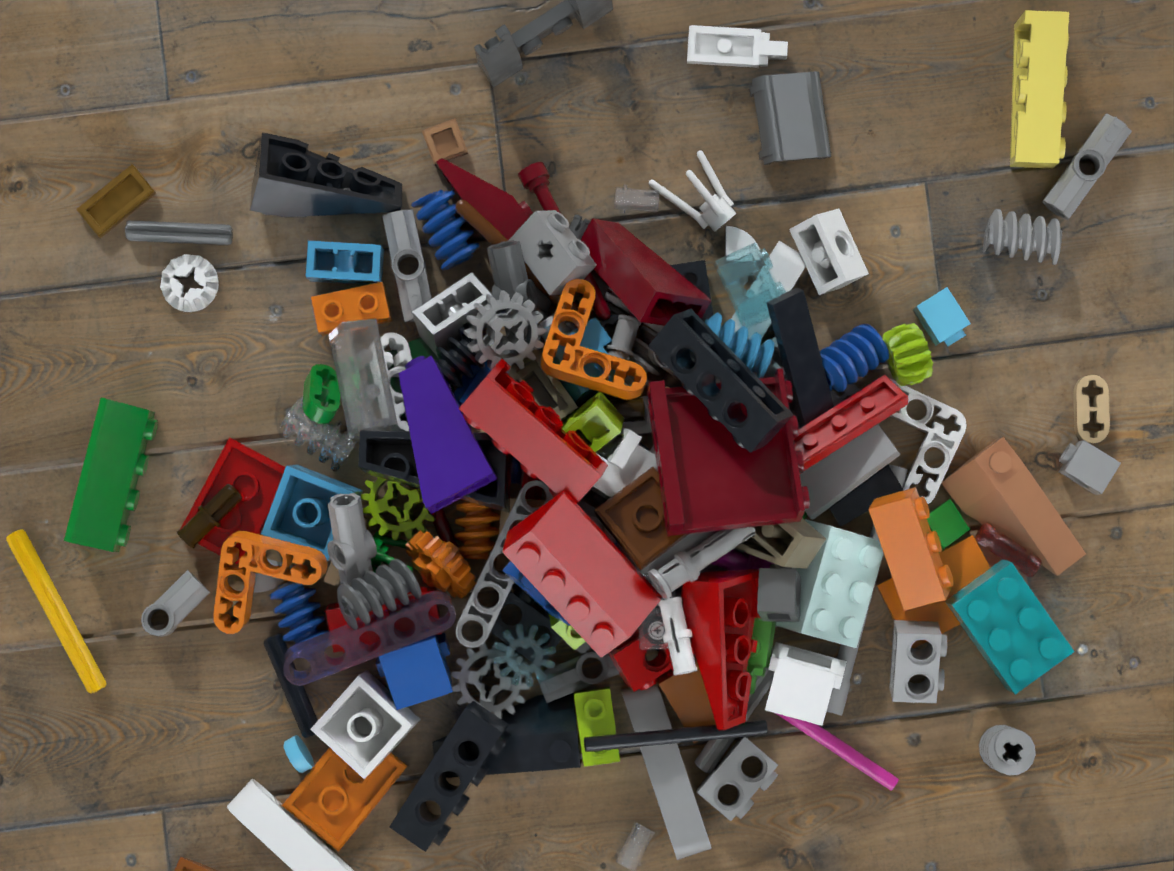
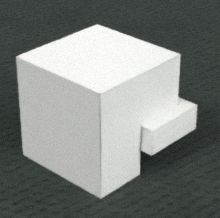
M622 428L621 433L596 451V454L608 467L602 477L593 485L592 491L608 500L651 467L655 468L657 466L655 455L638 445L642 438L641 436L629 429Z
M776 642L768 670L775 673L765 710L822 726L832 689H840L847 661Z

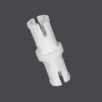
M682 597L669 598L658 603L666 633L662 637L664 643H668L674 669L673 674L675 676L697 671L690 642L693 634L691 629H687L681 602Z

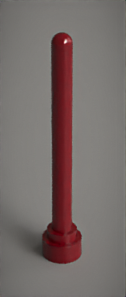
M536 162L522 169L518 173V177L524 189H529L532 194L535 193L543 211L556 210L561 213L548 188L550 174L544 163ZM590 272L584 280L590 282L596 292L593 309L600 320H607L611 316V310Z

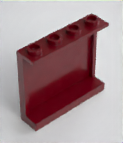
M783 368L777 369L775 377L759 378L789 409L788 403L793 401L792 385L790 380H784ZM664 380L649 382L647 401L667 536L801 522L805 509L810 507V499L807 486L801 487L799 473L804 472V460L802 451H796L794 438H798V422L795 415L787 421L766 446L750 453L747 449L739 446L734 441L732 433L721 422L713 419L708 414L707 407L695 395L687 392L683 386L665 388ZM720 382V383H716V385L718 386V388L721 389V388H722L721 382ZM741 403V410L747 416V409Z

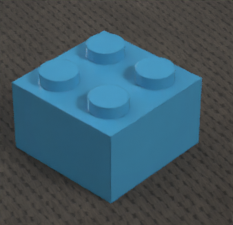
M298 464L287 465L261 534L315 548L321 551L327 561L331 559L328 554L327 545L333 540L328 510L330 498L340 493H355L361 496L363 490Z

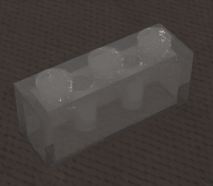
M367 319L341 322L329 334V340L349 439L360 438V430L390 431L398 423L377 320Z

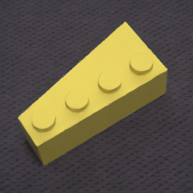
M1025 10L1014 24L1010 167L1053 169L1059 164V159H1064L1066 142L1065 137H1061L1062 123H1065L1067 112L1066 102L1063 101L1068 76L1066 54L1069 41V12Z

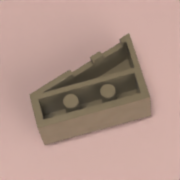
M802 518L801 522L754 527L756 535L735 548L783 567L807 569L826 538Z

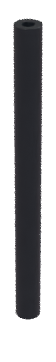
M766 720L748 721L726 730H718L717 725L593 736L584 737L585 752L767 735L768 728Z

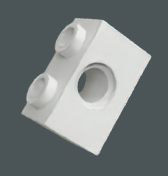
M839 208L817 214L789 229L819 295L843 288L869 274Z

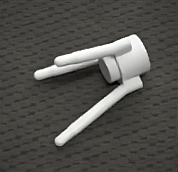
M699 150L697 157L717 195L714 194L712 196L691 170L686 172V176L706 201L699 207L703 214H700L656 181L650 180L648 184L695 219L703 229L709 225L715 232L737 213L731 207L734 203L726 195L703 151Z

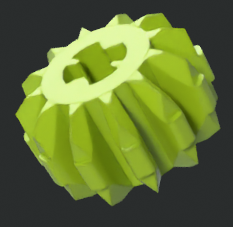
M915 323L895 326L883 334L882 339L889 350L888 369H890L892 378L896 380V383L900 386H911L921 383L924 379L932 376L933 361L928 341L925 340L923 331Z

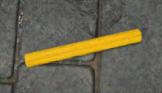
M23 529L14 531L6 537V541L87 692L91 694L101 690L106 686V680L28 535Z

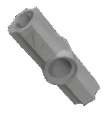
M1107 113L1103 116L1042 201L1051 212L1069 220L1097 179L1104 174L1107 165L1132 132L1127 125L1117 117ZM1086 158L1093 162L1095 166L1093 175H1085L1080 171V159Z
M410 209L395 211L382 216L405 323L415 322L413 311L432 299L414 211ZM407 257L416 258L419 262L417 271L411 275L402 274L399 270L400 262Z
M340 493L331 497L330 503H328L333 540L328 543L327 548L331 562L339 570L340 583L350 586L352 579H363L366 572L372 571L371 558L376 556L377 547L373 536L365 527L361 496L355 493Z

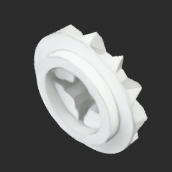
M184 254L170 260L165 270L162 271L160 288L165 300L172 307L184 312H196L204 309L214 300L218 291L219 280L215 268L206 259L197 255ZM195 268L194 280L200 286H203V289L190 288L183 298L184 286L175 278L176 276L187 278Z

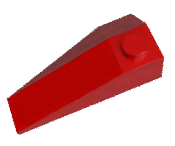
M759 569L700 573V576L694 582L687 581L682 585L681 597L687 629L692 630L693 637L690 638L718 730H726L746 722L752 677L747 672L751 652L756 653L758 642L752 639L755 618H760L757 612Z

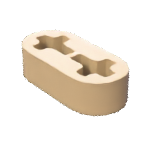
M1084 376L1076 382L1073 390L1075 435L1080 441L1085 440L1090 444L1101 442L1109 434L1108 384L1100 376ZM1089 381L1093 382L1094 388L1100 389V394L1093 398V407H1089V396L1082 395V388L1088 387ZM1090 412L1094 413V423L1101 425V431L1095 432L1094 438L1090 437L1089 431H1083V424L1090 421Z

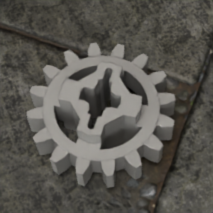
M503 290L500 292L498 300L492 295L487 294V305L482 306L477 302L474 304L478 311L477 316L467 315L466 319L473 324V328L464 330V334L468 338L474 339L467 344V347L471 352L478 351L475 359L480 364L487 361V367L490 370L493 369L501 358L510 366L515 363L520 369H523V359L526 356L533 361L536 359L535 354L532 352L533 348H543L544 346L537 339L538 335L546 333V329L537 324L544 317L539 311L532 312L536 305L531 300L523 303V296L520 293L516 292L512 299H510L509 294ZM510 308L507 313H494L501 309ZM486 322L487 335L483 338L482 331L484 324ZM528 325V332L524 341V328ZM503 326L510 331L507 337L500 332ZM504 350H516L509 354H501Z
M497 641L493 644L492 649H488L484 642V644L479 646L480 651L477 653L473 649L467 648L466 651L470 658L467 661L458 658L456 662L462 667L461 672H452L451 674L452 677L459 679V684L453 686V692H462L463 695L457 703L461 706L466 703L470 704L474 700L488 711L494 712V715L502 719V710L504 709L511 714L516 713L513 703L517 701L524 704L526 700L520 695L521 690H530L531 687L523 683V677L530 675V670H520L519 667L525 659L522 656L513 659L511 656L514 649L511 646L502 652L500 642ZM488 657L484 667L477 672L470 671L471 667L478 660ZM502 659L509 663L515 678L505 675L501 669ZM494 670V675L500 679L499 686L494 685L491 691H487L488 687L482 683L483 676H489L490 672ZM467 684L477 687L481 693L480 703L471 696ZM505 690L513 691L504 702L494 705L496 696Z

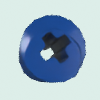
M454 190L436 191L411 204L413 208L422 207L416 214L419 221L429 220L422 227L425 234L435 233L428 241L430 246H441L434 254L436 259H448L440 267L442 271L456 267L471 259L473 253L480 247L479 243H467V240L474 232L473 230H461L460 227L466 220L463 217H455L454 214L457 212L455 209L456 204L449 205L448 201L456 194Z
M862 324L854 327L851 332L845 333L839 340L833 341L829 347H825L820 351L830 391L834 389L838 392H843L847 388V384L856 383L858 377L866 376L868 370H875L879 363H885L889 359V350L886 343L871 325Z
M291 581L277 586L278 588L269 595L271 600H282V603L274 608V613L286 614V617L278 625L282 628L291 629L282 638L283 641L295 642V645L287 650V654L300 656L331 646L332 644L321 642L330 634L329 630L317 629V626L325 621V617L313 616V612L321 607L320 602H309L308 600L317 592L316 588H304L303 584Z

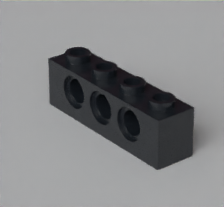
M692 309L673 315L648 345L656 354L658 362L670 369L681 380L683 388L690 394L695 395L707 407L708 414L716 421L721 422L732 433L734 441L750 453L766 446L793 416L792 412ZM690 350L695 354L696 363L690 357ZM715 376L718 377V379L721 382V389L718 388V386L716 385ZM741 403L747 409V416L741 410Z
M473 700L458 718L389 828L425 852L433 843L440 846L451 830V827L446 823L453 813L459 816L470 800V797L465 795L472 784L478 787L490 768L484 764L491 754L497 757L506 745L509 738L504 736V733L510 725ZM464 742H474L479 748V756L468 754L464 748ZM445 772H455L459 776L460 785L450 784L446 780ZM426 801H435L440 806L441 815L430 813L427 809Z

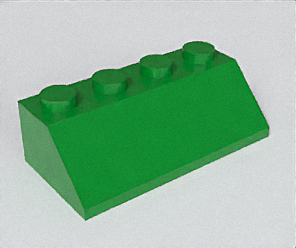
M100 398L64 541L111 552H119L121 546L126 547L131 531V526L126 525L129 512L136 510L140 497V490H136L139 475H145L149 462V455L145 454L148 440H154L158 427V420L154 419L155 412Z

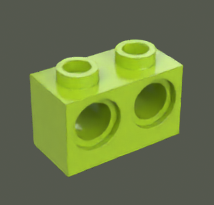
M598 392L562 421L563 426L561 428L566 433L569 430L575 431L596 452L621 433L624 417L602 392Z
M610 687L574 692L584 767L620 762L619 749L585 752L584 737L616 734Z

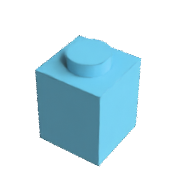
M948 287L912 309L935 346L943 341L947 347L966 336L963 328L971 324Z

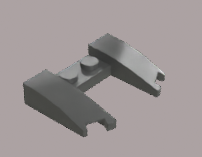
M564 0L512 35L504 24L495 30L501 41L495 36L484 44L487 49L483 48L480 44L474 47L477 63L494 88L523 69L520 53L523 52L526 56L536 51L543 45L541 41L552 32L555 36L562 34L573 25L571 20L574 18L585 29L613 10L612 0Z

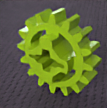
M377 477L376 482L365 481V484L371 491L370 494H361V499L369 501V506L363 508V513L372 514L373 518L368 522L370 527L378 524L381 525L379 535L385 536L390 530L392 531L393 540H399L401 532H404L410 540L414 536V529L421 530L423 533L427 531L426 526L423 524L426 520L436 521V518L426 509L425 505L419 517L414 521L413 512L419 503H423L421 489L411 490L405 484ZM387 482L388 490L385 496L377 500L381 487ZM398 490L401 495L409 497V502L404 503L405 510L403 512L400 507L392 505V501L397 499ZM390 512L395 515L400 526L387 522L381 514Z

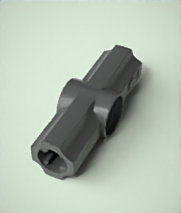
M510 240L489 246L487 252L495 283L492 288V296L498 300L500 292L505 290L509 294L510 299H512L516 292L520 293L523 296V303L531 300L536 305L532 311L535 312L538 306L537 289L533 280L528 279L520 241ZM510 308L498 310L496 314L507 313ZM528 325L524 328V341L527 336ZM504 326L507 337L510 334V331L508 328ZM538 335L537 339L542 342L541 335Z
M594 650L535 673L546 703L588 686L599 684L603 680L620 674L608 653L601 658ZM590 657L597 658L602 666L601 673L595 678L585 677L581 669L584 660Z

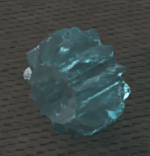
M518 624L516 626L518 638L515 639L508 630L503 632L504 638L510 642L509 646L502 642H496L495 648L506 652V655L495 657L494 663L501 664L507 662L508 666L500 672L501 677L507 676L513 670L516 673L512 679V684L517 686L521 674H525L526 684L530 687L533 686L534 682L533 672L542 681L547 678L540 665L554 668L555 662L543 657L544 655L555 653L556 648L554 646L542 648L541 645L548 641L550 635L545 633L537 641L534 637L538 631V626L532 625L529 636H524V627L522 624ZM519 646L524 649L528 647L533 648L535 654H532L531 657L535 658L534 662L528 664L526 661L518 663L515 659V656L519 655V653L515 652L516 648Z

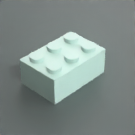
M805 519L826 540L807 569L792 568L797 569L801 577L799 622H776V626L857 648L884 553L880 541Z

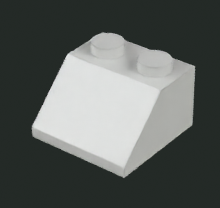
M367 670L357 676L310 730L365 779L421 719L408 707L396 710L391 692Z

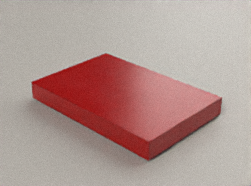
M229 437L180 530L200 511L198 508L200 505L205 506L225 485L230 484L240 492L242 500L220 521L221 526L219 528L215 526L198 544L221 556L223 543L233 533L247 531L261 535L285 466ZM238 542L234 547L239 549V558L234 564H239L240 558L247 552L242 550L241 543Z

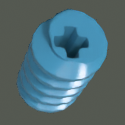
M718 312L711 318L706 319V325L752 372L757 373L758 378H763L773 358L774 341L768 339L761 345V335L756 332L748 338V328L745 326L740 327L734 333L735 321L729 319L721 326L722 315Z

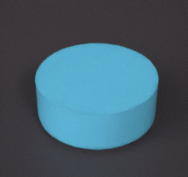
M298 735L284 742L285 753L298 772L304 773L314 767L312 755Z

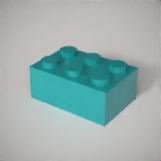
M1002 559L945 601L1003 686L1015 695L1075 652L1010 561Z

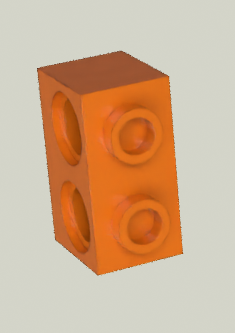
M383 282L311 297L318 333L322 336L393 321L386 286Z

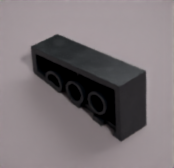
M360 430L358 467L365 474L420 488L410 431ZM474 432L498 479L462 497L460 500L510 513L512 455L498 450L492 443V437L487 433Z

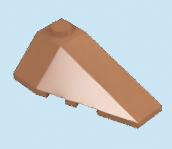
M1004 437L996 439L942 481L941 485L963 513L1015 546L1054 575H1060L1086 555L1032 474Z

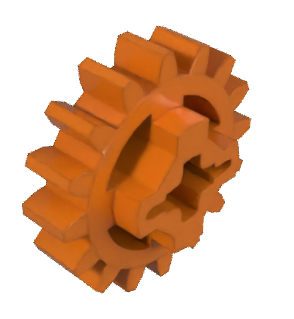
M419 530L405 544L407 548L406 553L413 558L411 560L412 566L420 573L422 580L431 588H439L444 593L447 590L452 597L458 596L462 599L476 585L474 581L476 579L475 575L469 572L471 570L469 563L462 557L459 548L452 542L442 541L438 536L433 538L428 531L423 533Z

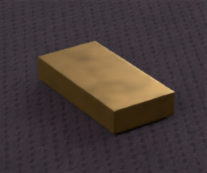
M131 164L76 210L97 236L102 238L153 197L156 192L137 168Z

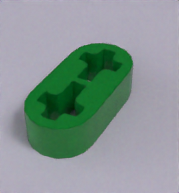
M316 364L311 368L304 382L303 412L312 421L327 424L332 421L340 406L341 378L332 367Z

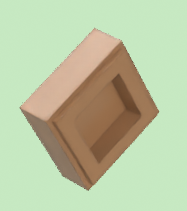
M455 118L422 130L435 166L437 165L436 161L441 158L450 161L468 154Z

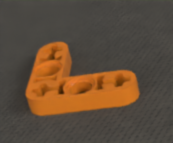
M584 279L569 281L563 288L541 357L542 370L547 375L621 399H636L644 391L647 380L646 372L641 365L580 346L593 308L596 292L591 283ZM576 292L583 294L578 311L571 310ZM564 321L573 322L578 327V332L573 335H565L559 330L558 325ZM559 345L565 347L563 360L560 362V365L553 363V358L556 356ZM588 363H597L603 368L604 373L599 377H591L584 372L583 367ZM611 369L616 370L612 382L608 381ZM627 375L634 377V382L631 386L624 385Z
M247 531L233 533L223 543L221 548L213 613L216 627L226 634H235L249 622L256 573L303 585H312L327 571L328 564L325 555L315 548ZM239 542L241 543L242 550L247 552L240 558L239 564H234L239 558V549L234 546ZM273 549L278 551L283 558V564L281 566L272 565L267 560V550ZM306 560H310L311 567L315 568L312 573H309L307 566L303 565ZM292 563H296L291 569L289 568ZM230 574L238 575L243 580L244 589L242 591H236L229 585L228 576ZM233 601H238L233 608V616L238 619L232 622L231 616L226 614V612L232 607Z

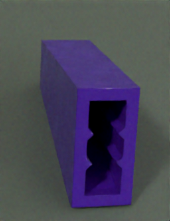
M420 356L409 361L404 366L406 370L398 374L422 499L426 509L433 514L498 479L470 424L464 419V413L459 410L460 405L437 362L432 356L426 359L424 356Z

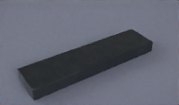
M795 288L766 302L786 378L790 380L792 385L793 404L799 427L802 428L833 408L834 404L804 290Z

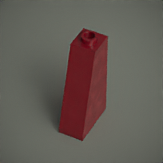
M595 218L591 219L581 241L589 248V255L597 264L594 270L639 322L665 326L673 315L688 309H692L702 319L711 303L708 296L620 223Z

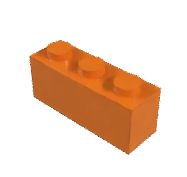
M916 487L875 498L868 510L904 611L946 600L951 586H953V576L947 564L943 565L939 555V552L942 551L941 542L937 532L930 529L927 520L930 517V512L926 499L919 497Z

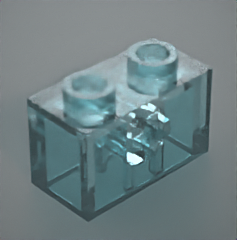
M755 242L716 260L714 267L741 325L749 329L771 319L766 302L786 293L780 281L774 283L769 270L773 268V264L766 249L759 250ZM749 276L754 281L761 280L762 282L758 289L759 293L756 295L752 289L746 291L744 288Z

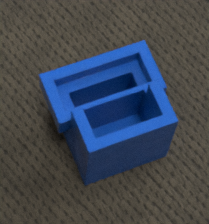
M433 630L427 632L428 638L388 651L385 646L378 648L376 666L380 677H386L396 710L453 692L452 677L445 656L450 655L449 643L445 632L436 635Z

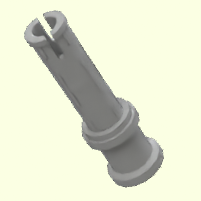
M754 527L720 530L688 552H677L674 554V559L660 569L655 570L653 568L648 572L649 578L659 594L667 600L672 597V591L687 581L694 582L697 580L701 570L733 550L742 542L756 535V530Z

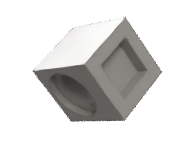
M1081 440L1076 445L1070 443L1059 459V462L1063 464L1059 473L1091 493L1099 495L1104 492L1121 463L1087 441Z

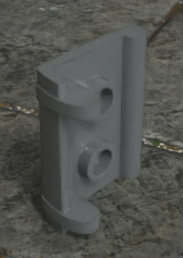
M818 71L763 75L752 79V87L749 88L750 96L754 97L762 148L758 154L759 160H763L764 165L774 162L832 157Z

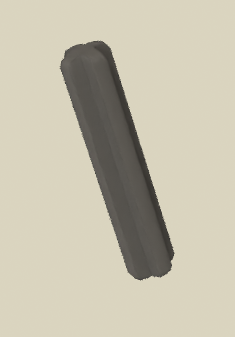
M129 220L126 222L125 236L129 241L230 245L233 240V229L230 225Z

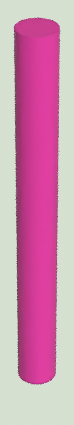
M777 714L890 791L896 786L899 780L897 777L821 726Z

